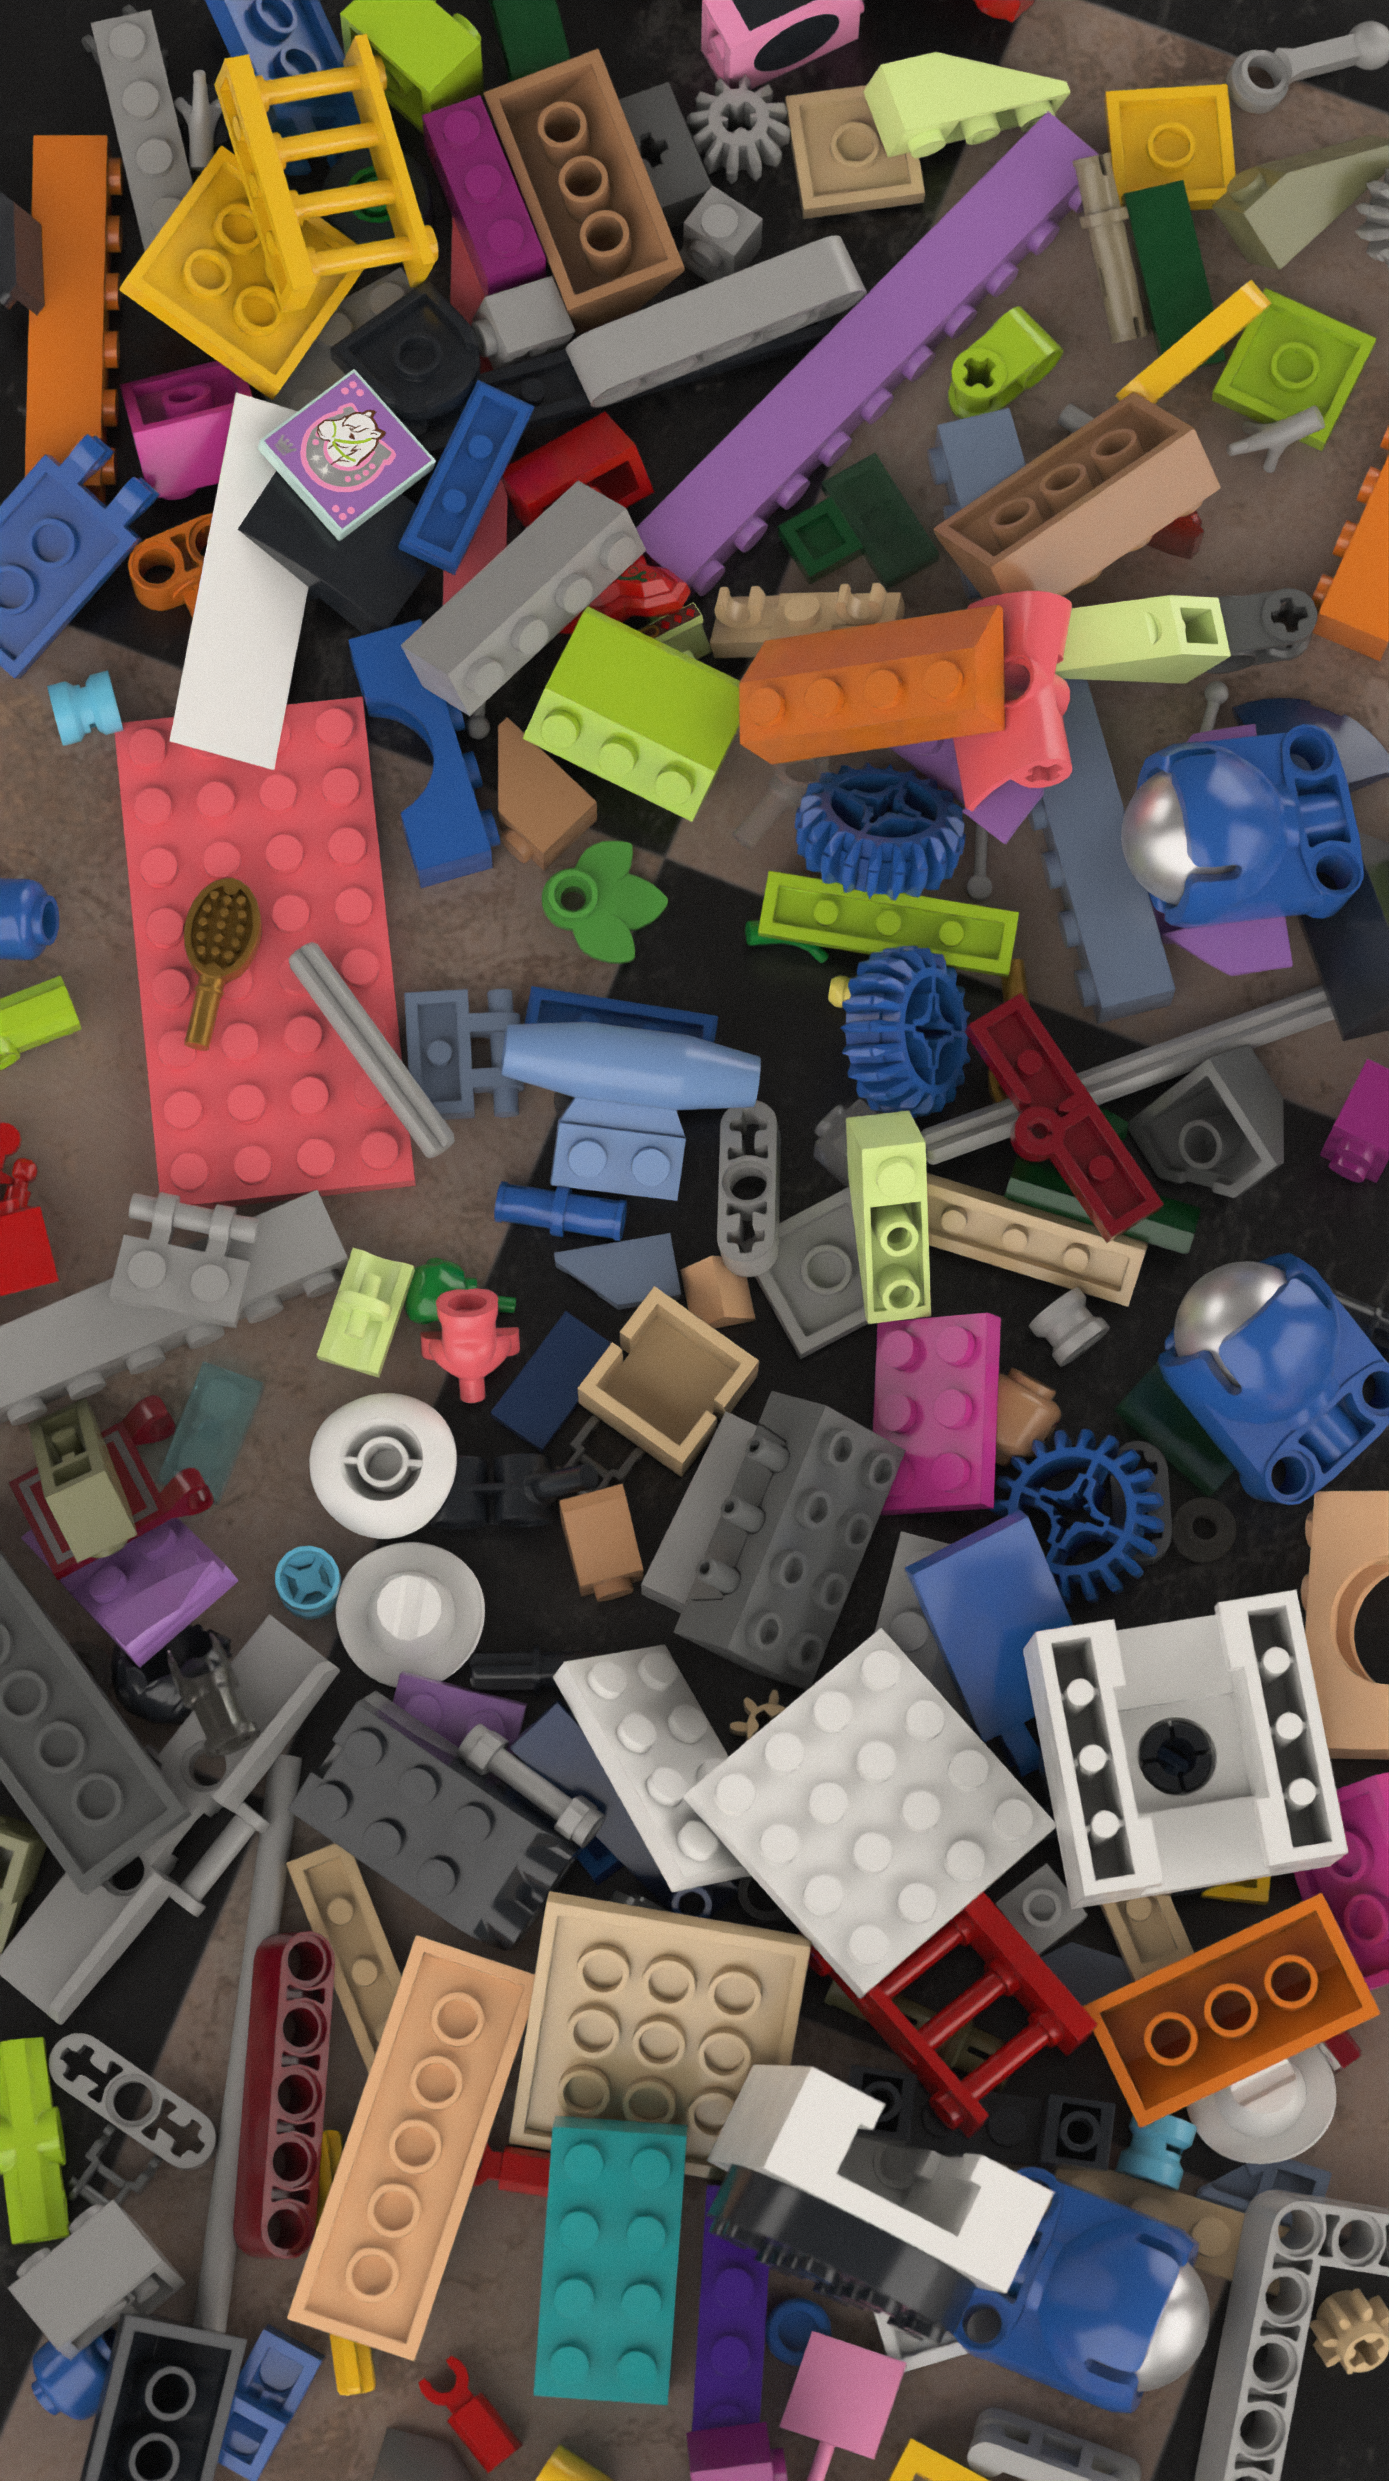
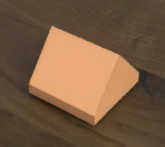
M712 1255L680 1270L688 1310L714 1329L756 1320L747 1277L738 1276L729 1271L724 1265L721 1256Z

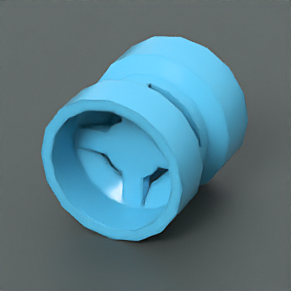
M108 670L89 675L85 682V687L80 688L79 684L71 685L66 681L47 686L63 746L81 742L85 734L91 733V728L97 727L98 731L104 735L124 731Z
M314 1546L296 1547L283 1556L275 1572V1584L280 1599L285 1608L296 1617L307 1620L320 1619L335 1609L342 1585V1578L333 1557L323 1549Z
M1132 2114L1129 2128L1133 2138L1129 2148L1121 2151L1115 2171L1178 2191L1184 2173L1180 2165L1183 2150L1192 2146L1197 2126L1168 2115L1139 2128Z

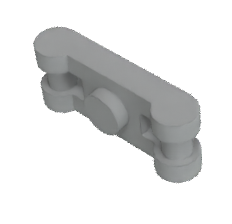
M995 2407L984 2410L978 2416L974 2429V2438L970 2443L967 2456L969 2467L976 2474L983 2477H994L1005 2472L1026 2481H1141L1142 2475L1140 2465L1128 2455Z

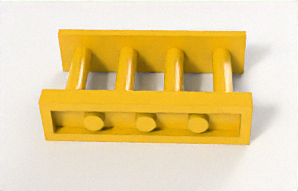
M367 34L354 37L343 60L344 67L265 81L262 75L255 76L248 54L225 58L214 84L282 313L305 309L317 284L320 283L321 277L403 262L410 288H416L426 280L438 259L437 239L430 225L424 226L384 91L387 87L385 66L380 55H373ZM352 91L361 124L283 138L278 132L272 133L266 114L269 111L270 105ZM369 148L378 181L301 195L295 189L289 190L283 171L286 168L287 162ZM386 205L395 238L315 252L313 247L306 248L300 229L303 225V220Z

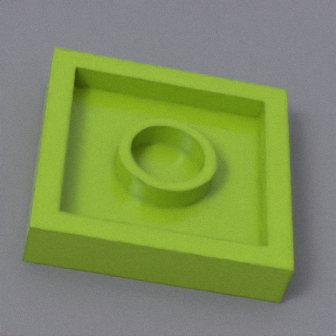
M1265 287L1263 294L1272 304L1245 327L1213 391L1211 400L1261 424L1274 423L1286 419L1315 405L1323 417L1325 428L1298 441L1323 451L1374 349L1377 339Z

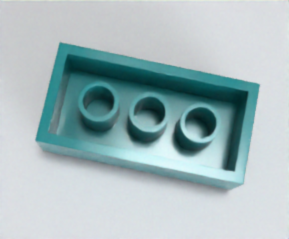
M555 2116L552 2128L534 2396L668 2405L688 2125Z

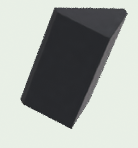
M1360 832L1364 878L1357 891L1333 916L1322 919L1312 918L1306 914L1297 915L1342 1041L1389 1031V843ZM1316 872L1319 881L1325 887L1337 890L1335 881L1329 875L1323 872Z
M121 2313L80 2481H213L247 2339L161 2315Z

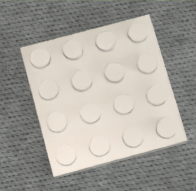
M882 1628L693 1786L684 1796L685 1801L801 1933L811 1941L816 1950L860 1999L1056 1828L1052 1818Z

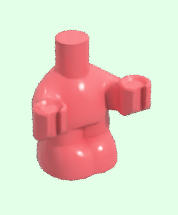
M477 1288L447 1291L442 1293L436 1300L437 1315L442 1331L420 1333L421 1355L427 1360H435L445 1371L459 1378L460 1399L463 1402L477 1403L483 1401L486 1397L484 1377L494 1371L507 1356L519 1353V1328H496L498 1297L493 1291Z

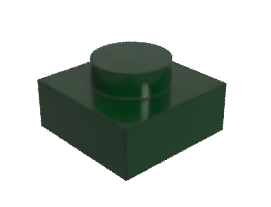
M832 496L778 526L779 538L809 585L863 555V545Z

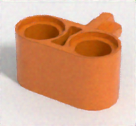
M213 513L199 516L150 537L135 546L129 556L128 568L135 595L142 605L151 610L165 611L186 603L193 618L204 556L200 552L207 545ZM163 565L174 570L171 578L164 583L153 584L143 579L145 573L154 566Z

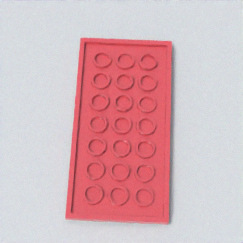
M363 697L286 705L274 770L170 742L174 717L122 722L124 731L114 734L159 1193L163 1192L180 1196V1203L213 1209L217 1204L231 1207L294 1200L315 1190H318L320 1196L416 1186L409 1132L317 1006L289 964V957L297 949L310 942L318 944L402 1061ZM234 878L247 885L257 900L262 920L261 941L253 962L244 974L224 984V996L220 1000L209 1050H195L184 1045L196 994L194 988L198 985L199 976L190 966L185 950V922L193 901L202 889L216 880Z

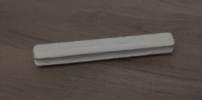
M310 942L297 949L289 957L292 971L425 1156L434 1158L442 1154L455 1142L452 1130L318 944Z

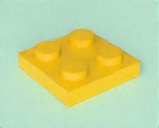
M1228 84L1106 91L1104 108L1108 152H1111V164L1120 206L1123 207L1121 197L1124 193L1183 180L1190 210L1213 209L1212 205L1227 192V185L1236 176Z

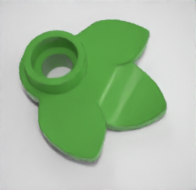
M603 841L590 846L584 851L575 868L564 869L552 875L546 882L542 892V907L548 920L560 929L572 931L583 953L595 960L609 964L632 962L635 958V947L630 931H637L651 924L663 913L668 905L667 897L656 886L638 876L629 874L633 850L632 844L628 842ZM576 892L584 897L585 904L578 910H568L562 905V898L568 893Z

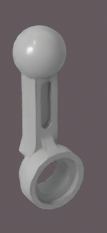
M1365 21L1356 25L1346 36L1294 49L1277 48L1274 53L1266 50L1247 51L1235 60L1226 74L1225 82L1228 84V94L1232 101L1241 109L1254 114H1263L1273 110L1281 102L1288 91L1289 84L1294 81L1354 65L1365 70L1378 69L1389 61V29L1379 22ZM1254 66L1264 69L1272 78L1273 88L1262 89L1256 86L1249 78L1248 67Z

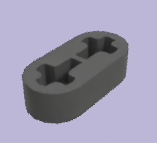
M1133 1441L1120 1447L1116 1458L1124 1451L1132 1448L1139 1456H1142L1144 1466L1155 1467L1156 1474L1154 1475L1156 1480L1145 1492H1158L1164 1500L1163 1506L1146 1512V1515L1155 1516L1165 1524L1164 1531L1160 1532L1161 1538L1151 1541L1158 1549L1156 1556L1147 1557L1137 1551L1132 1558L1139 1566H1146L1160 1560L1171 1543L1172 1519L1168 1466L1165 1456L1158 1447L1149 1442ZM1108 1474L1111 1519L1113 1522L1124 1527L1127 1514L1125 1495L1118 1480Z

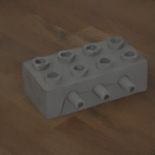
M771 1391L759 1420L761 1425H757L753 1437L748 1440L745 1447L746 1455L729 1497L721 1505V1516L705 1556L697 1564L696 1578L688 1595L690 1600H686L674 1633L755 1674L808 1690L822 1661L906 1450L826 1405Z

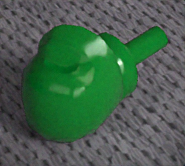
M438 1257L430 1258L426 1264L415 1267L404 1302V1310L409 1319L419 1325L439 1321L436 1307L437 1298L442 1293L451 1290L477 1288V1278L465 1277L461 1266L452 1261ZM497 1296L498 1312H515L516 1298Z

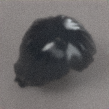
M189 1624L140 1668L116 1644L112 1652L111 1665L112 1681L117 1700L127 1712L139 1718L157 1724L182 1725L230 1665L228 1660L232 1656L230 1653L232 1639L211 1629L204 1631L200 1624L195 1626Z

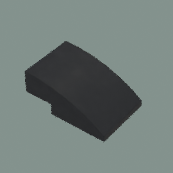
M276 471L238 528L247 538L308 586L307 599L309 601L321 598L364 635L389 628L432 565L398 549L399 543L418 506L403 494L391 501L341 541H338Z

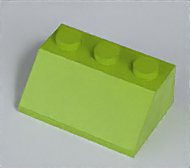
M587 606L541 695L522 739L693 822L739 730L740 681Z

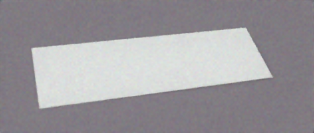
M236 393L169 741L274 770L308 586L247 538L238 528L276 472V469L258 450L259 441L298 411Z

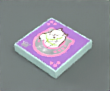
M355 369L262 438L258 445V450L338 541H341L431 472L436 463V460Z

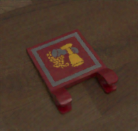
M156 1395L148 1396L139 1401L122 1421L101 1432L130 1506L137 1531V1536L128 1539L127 1543L172 1518L200 1514L209 1509L214 1502V1497L208 1485L205 1484L202 1475L196 1468L191 1467L177 1473L159 1493L135 1446L163 1441L173 1435L176 1430V1424L172 1416L167 1412L162 1399ZM38 1467L8 1482L57 1581L99 1559L92 1556L77 1563L44 1498Z

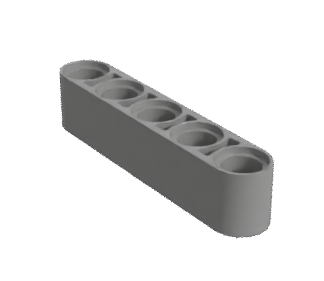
M828 236L592 329L570 342L566 347V352L591 406L596 408L603 407L841 313L860 302L867 292L841 236Z

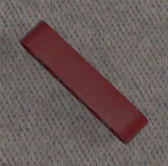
M312 1931L272 1934L260 1943L253 1960L233 2232L239 2249L247 2256L257 2259L297 2258L308 2250L313 2242L316 2230L335 1956L329 1941L321 1934ZM293 1947L297 1950L301 1961L300 1970L296 1977L288 1967V1956ZM288 2013L293 2017L296 2027L295 2036L291 2043L286 2040L283 2034V2022ZM283 2080L287 2082L291 2093L289 2105L285 2110L278 2101V2089ZM278 2147L282 2148L286 2160L284 2171L280 2177L277 2176L272 2161L274 2152ZM274 2213L277 2215L281 2227L279 2238L275 2244L271 2242L267 2230L269 2220Z

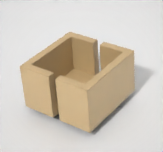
M654 1286L620 1331V1347L612 1342L578 1387V1403L677 1475L683 1477L714 1436L717 1427V1417L722 1420L725 1411L731 1413L757 1378L759 1360ZM623 1350L626 1351L627 1353H629V1355H628L627 1358L624 1360V1362H623Z

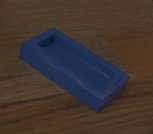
M565 1311L490 1412L491 1418L543 1454L579 1405L578 1387L611 1343Z

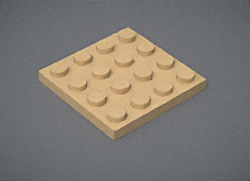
M549 1891L509 2143L551 2150L552 2128L555 2116L688 2125L684 2174L723 2181L727 2171L707 2162V2158L753 2064L791 2065L811 1941L804 1935Z

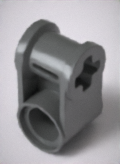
M1283 588L1246 596L1231 595L1217 597L1219 598L1231 657L1207 670V673H1230L1254 665L1289 661L1299 657L1306 651L1311 640V633L1317 622V609L1313 600L1306 593L1295 588ZM1286 617L1289 626H1297L1295 632H1286V627L1283 623H1276L1277 618Z

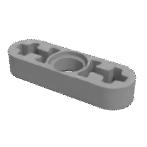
M757 1100L754 1107L729 1108L723 1115L720 1124L717 1242L726 1268L742 1277H754L768 1271L776 1262L779 1252L781 1133L774 1111L767 1104ZM757 1124L760 1129L755 1134L754 1149L756 1156L746 1155L742 1135L747 1131V1125ZM756 1176L766 1181L765 1191L755 1199L742 1200L732 1194L734 1185L744 1177ZM742 1220L753 1221L752 1225L757 1242L753 1243L752 1252L740 1253L739 1246L743 1245L744 1225Z
M75 2033L65 2036L53 2047L49 2057V2070L55 2083L170 2165L181 2170H195L203 2167L213 2158L217 2150L218 2134L212 2121L201 2111L91 2035ZM86 2047L93 2049L95 2052L92 2054L90 2062L107 2076L110 2074L112 2064L115 2063L123 2068V2071L107 2084L100 2103L91 2098V2095L100 2088L98 2084L84 2075H79L73 2082L66 2078L70 2067L63 2059L70 2050L81 2054ZM129 2083L143 2084L148 2087L152 2094L151 2110L144 2118L137 2121H128L121 2118L115 2108V2098L118 2091ZM166 2101H170L177 2106V2109L167 2116L177 2125L187 2129L193 2122H196L202 2126L198 2137L205 2144L198 2154L187 2150L181 2157L176 2156L173 2153L177 2145L176 2140L160 2128L157 2131L155 2140H151L144 2135L161 2118Z

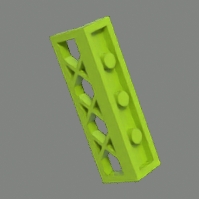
M768 871L758 936L869 955L872 952H880L885 948H896L897 946L929 948L931 953L943 954L946 966L1008 978L1019 912L924 896L916 898L906 893H899L895 901L891 900L886 894H874L869 899L866 892L859 890L844 893L843 884L838 882L826 884L823 883L822 879Z

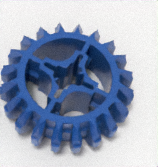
M865 762L862 769L858 770L848 765H841L838 774L824 772L821 774L819 782L808 784L806 794H804L801 800V806L796 811L794 828L797 829L795 839L798 844L797 854L806 859V869L812 872H821L823 883L831 884L838 882L843 884L844 893L859 890L866 892L869 899L874 894H886L893 901L896 900L899 893H906L912 897L919 898L923 888L939 890L942 880L951 879L954 869L958 866L959 856L963 854L966 834L963 833L965 826L962 819L963 808L953 802L952 792L938 790L937 780L932 778L926 780L918 779L915 770L903 773L893 770L891 764L886 769L872 767L868 762Z
M897 946L896 948H885L880 952H872L868 961L859 962L857 969L858 977L849 979L848 983L851 997L842 1002L846 1012V1024L840 1027V1029L846 1034V1046L842 1050V1054L849 1056L850 1067L847 1072L848 1077L857 1080L856 1091L858 1097L866 1098L871 1110L882 1111L883 1113L909 1110L913 1118L928 1116L934 1112H942L945 1103L955 1100L956 1086L964 1084L965 1076L962 1067L963 1064L970 1062L971 1059L966 1051L967 1039L969 1038L964 1032L967 1028V1018L971 1014L963 1005L965 989L956 985V970L953 967L946 966L943 954L931 953L929 948Z
M1082 1429L1078 1435L1076 1447H1072L1068 1434L1064 1430H1059L1055 1432L1054 1436L1056 1450L1049 1452L1042 1441L1033 1440L1032 1451L1037 1456V1459L1032 1463L1028 1464L1023 1457L1012 1456L1010 1462L1021 1474L1016 1481L1007 1476L998 1477L996 1481L997 1486L1010 1494L1009 1500H994V1508H990V1510L1001 1517H1006L1018 1510H1021L1028 1516L1031 1506L1049 1517L1052 1529L1047 1542L1051 1545V1548L1047 1554L1046 1561L1056 1584L1059 1582L1058 1589L1064 1604H1071L1073 1602L1078 1585H1081L1086 1600L1089 1603H1095L1099 1601V1582L1105 1581L1107 1587L1117 1595L1123 1591V1585L1116 1576L1117 1573L1125 1568L1136 1579L1143 1575L1144 1571L1132 1559L1137 1551L1147 1557L1156 1556L1158 1552L1157 1547L1149 1540L1144 1539L1143 1536L1144 1533L1157 1534L1163 1532L1165 1524L1161 1519L1145 1515V1513L1163 1506L1164 1500L1158 1492L1141 1493L1153 1484L1156 1477L1149 1468L1133 1472L1140 1460L1139 1454L1134 1449L1126 1450L1116 1458L1119 1451V1441L1114 1436L1107 1435L1095 1451V1435L1090 1429ZM1074 1468H1088L1086 1474L1079 1473L1072 1486L1063 1491L1056 1492L1042 1487L1050 1478L1063 1471ZM1108 1474L1118 1480L1125 1495L1127 1514L1124 1527L1113 1522L1110 1517L1103 1515L1102 1502L1106 1494L1102 1486ZM1083 1503H1087L1083 1508L1100 1526L1098 1527L1089 1522L1086 1524L1075 1522L1070 1530H1066L1071 1525L1054 1506L1065 1511L1068 1509L1079 1511ZM1099 1541L1109 1545L1114 1544L1107 1553L1092 1562L1076 1566L1065 1565L1068 1558L1075 1559L1082 1546L1089 1542Z

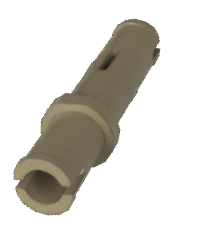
M1111 152L1074 160L1072 165L1075 167L1085 216L1079 217L1081 229L1088 228L1098 282L1111 335L1110 342L1114 344L1148 336L1149 330L1145 324L1136 274L1124 225V220L1129 219L1127 206H1120L1111 164Z

